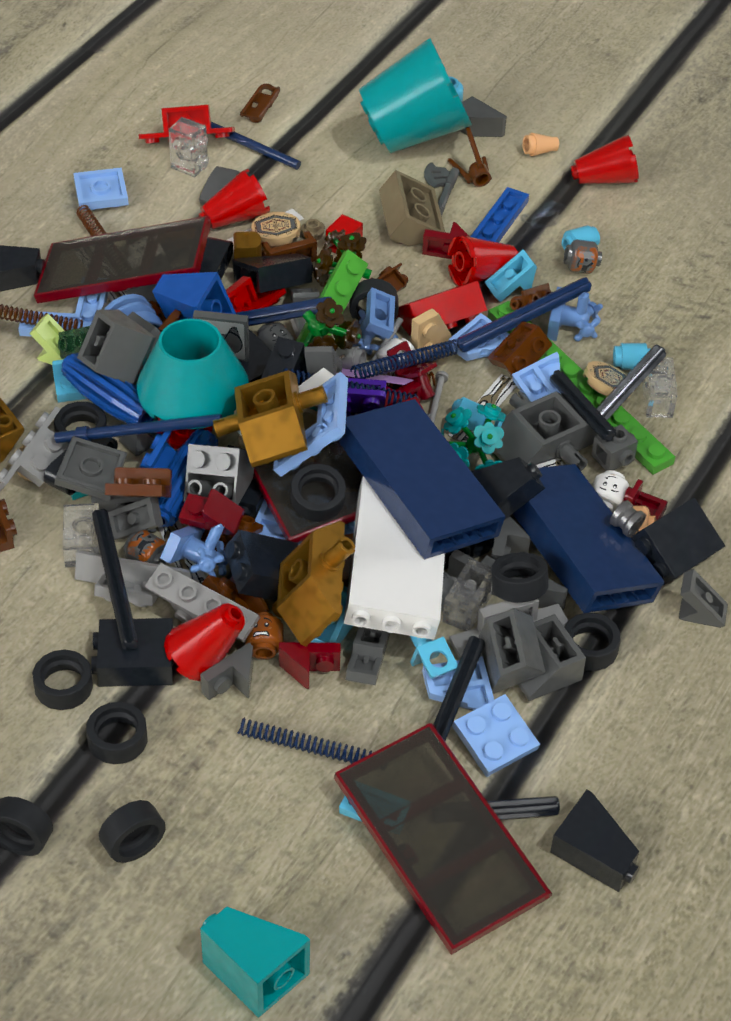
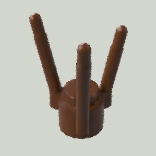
M466 127L467 136L476 162L470 165L469 173L463 170L451 158H448V162L454 168L459 169L467 184L473 182L475 186L482 187L488 184L492 177L489 173L486 157L483 156L481 160L471 129Z

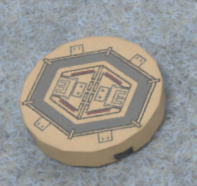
M271 212L257 217L252 222L251 231L257 232L261 236V241L268 242L270 246L278 247L293 242L295 237L298 238L301 232V224L299 219L292 214Z
M599 361L589 362L583 372L584 378L588 377L587 383L589 386L606 397L627 375L620 369Z

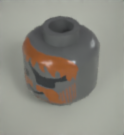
M576 239L570 245L567 244L564 252V264L568 266L570 271L590 274L596 266L599 267L601 265L602 252L598 251V246L595 242Z
M147 530L133 533L124 544L125 558L159 565L163 563L165 565L167 562L160 557L166 542Z

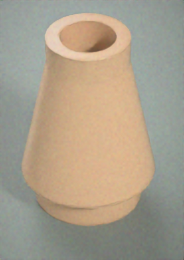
M530 133L523 138V151L530 156L559 149L558 137Z

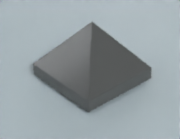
M150 433L123 436L119 438V442L135 456H138L151 448L155 438Z

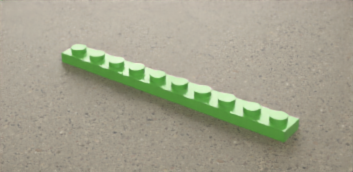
M507 301L489 309L487 318L494 321L514 310L511 309L510 302ZM551 341L552 346L539 360L557 352L560 359V372H564L593 406L597 408L606 396L590 387L587 383L588 377L584 378L583 376L584 371ZM622 406L607 420L613 428L621 424L629 433L635 436L638 441L635 459L652 475L674 464L676 456Z

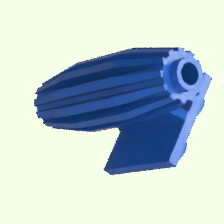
M79 353L68 355L63 360L61 369L63 376L81 395L112 417L128 424L151 422L154 420L142 408L139 402L137 383L136 385L127 381L124 383L119 379H113L96 373L77 358Z
M204 429L195 430L177 451L168 443L172 431H164L163 435L158 433L151 446L153 450L151 453L147 452L139 468H169L172 470L171 498L157 497L163 526L160 527L173 526L179 520L178 517L185 503L183 500L188 444L218 446V439L210 431Z

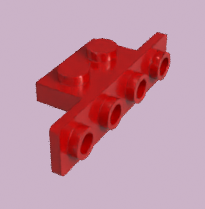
M209 105L161 108L164 132L138 135L139 139H145L146 143H158L161 137H168L169 142L183 141V136L192 135V140L206 139V134L215 133V138L230 137L229 132H235V127L212 128Z
M243 276L227 288L226 292L237 313L274 305L286 293V290L283 288L256 294L251 278Z

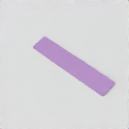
M342 368V373L345 376L355 377L354 370L350 372V369ZM388 375L366 378L386 380L387 383L400 385L413 381V379Z

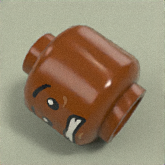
M260 612L258 613L260 619L246 638L244 645L250 643L253 646V656L255 658L270 659L279 653V642H284V625L279 618L271 613Z

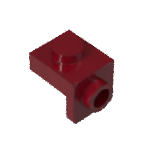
M638 479L633 488H627L623 498L624 501L628 500L633 506H646L650 511V516H656V520L660 519L666 511L668 501L642 492L644 481Z

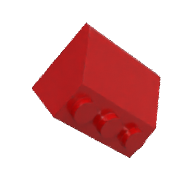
M475 281L399 306L396 319L398 317L403 319L401 326L411 336L412 319L431 308L439 313L448 329L458 326L456 322L458 320L464 319L465 323L472 321L479 313L487 311L479 282Z

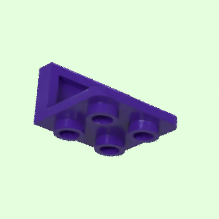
M348 378V383L353 381V383L358 382L359 385L363 383L364 386L368 384L369 386L374 385L375 388L379 386L380 389L383 387L386 389V380ZM350 384L347 389L346 416L351 413L361 414L385 407L386 392L378 389L373 390V388L371 390L367 388L362 389V386L360 389H357V385L355 388H351Z

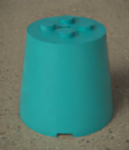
M431 38L421 43L359 88L363 99L360 104L365 114L368 115L369 124L374 133H376L381 145L385 144L390 153L472 126Z

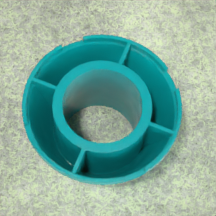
M183 319L169 324L161 332L138 377L137 395L142 408L154 419L156 416L163 420L213 414H221L223 418L233 415L237 409L234 388L247 384L249 381L245 369L214 325L200 319Z

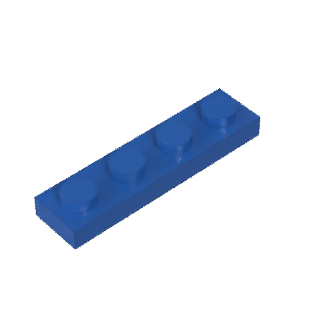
M507 187L470 237L499 243L527 205L529 194Z

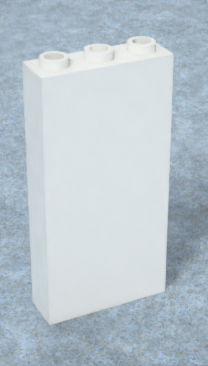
M363 476L358 493L353 536L355 552L351 555L343 624L434 640L441 617L445 553L424 560Z

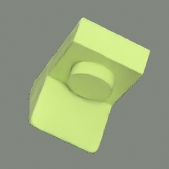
M49 314L43 316L29 333L44 348L37 359L51 365L53 361L64 360L68 355L79 353L81 349Z

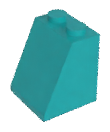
M225 907L218 914L210 915L200 928L203 963L258 1018L310 974V939L302 933L230 907Z

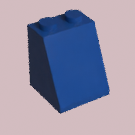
M217 272L163 274L152 291L166 319L175 309L181 311L182 316L180 320L193 319L194 310L236 314Z

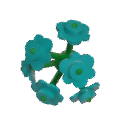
M495 404L477 405V412L484 415L486 419L483 426L479 425L474 428L473 433L467 427L469 424L468 419L472 416V412L470 409H464L463 407H458L449 412L445 417L446 423L441 428L443 436L444 429L451 434H456L462 429L469 437L467 442H448L467 467L470 465L467 459L470 454L473 453L480 456L483 464L476 466L474 470L503 462L501 460L495 462L488 460L485 455L492 454L495 449H500L503 446L501 439L504 436V430L498 426L494 427L491 420L504 422L506 414L501 412V408Z

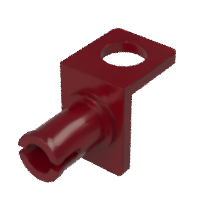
M403 341L387 350V356L396 355L400 350L403 352L411 351L408 342ZM436 362L416 364L415 366L412 365L411 367L394 371L396 377L415 379L421 384L420 401L435 395L426 373L437 367Z

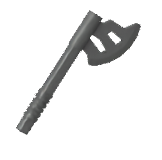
M431 162L425 168L424 178L433 188L444 186L438 201L442 217L460 171L457 168H452L448 171L445 167H436Z

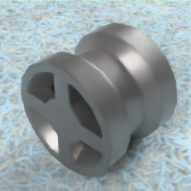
M626 500L614 511L610 518V524L614 527L619 526L623 529L624 535L631 537L644 523L646 514L642 511H636L633 508V504Z

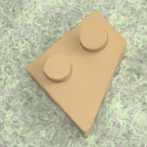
M432 308L412 319L411 344L415 349L445 342L452 337L439 313Z

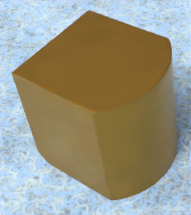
M235 232L233 234L234 259L262 256L261 236L257 232Z

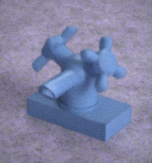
M583 292L578 297L577 307L569 306L565 303L552 309L547 337L550 340L557 341L559 328L564 325L580 328V332L574 336V340L577 342L583 337L591 336L592 338H597L594 327L599 325L601 321L598 312L603 308V305L591 302L589 293ZM590 316L593 318L591 323H589Z
M375 288L370 289L367 294L366 315L362 309L358 312L361 317L358 324H360V329L362 330V338L352 347L359 346L360 349H364L368 355H371L373 350L377 351L380 348L377 344H371L373 338L377 337L384 340L391 337L394 332L395 296Z
M219 524L211 527L205 542L201 541L205 529L187 526L173 531L160 558L168 563L186 558L196 564L190 567L191 573L201 570L215 577L214 569L217 565L219 566V574L224 576L227 573L226 565L228 560L224 551V543L219 541V538L225 526Z

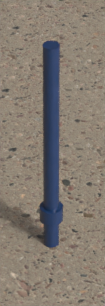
M211 121L212 128H223V126ZM229 132L230 137H225L296 170L301 166V161L237 132Z
M213 414L98 428L81 426L76 427V430L55 432L54 438L56 443L71 442L73 436L91 441L92 439L214 426L213 420L222 418V415Z

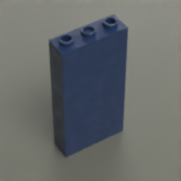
M415 399L346 417L345 434L338 442L424 560L499 536L505 519L504 513Z
M576 464L538 468L542 473L540 480L545 489L514 512L513 515L564 587L568 589L569 594L582 612L589 613L653 603L665 581L646 556L635 547L633 539L624 535L623 529L619 526L614 527L610 524V518L613 513Z

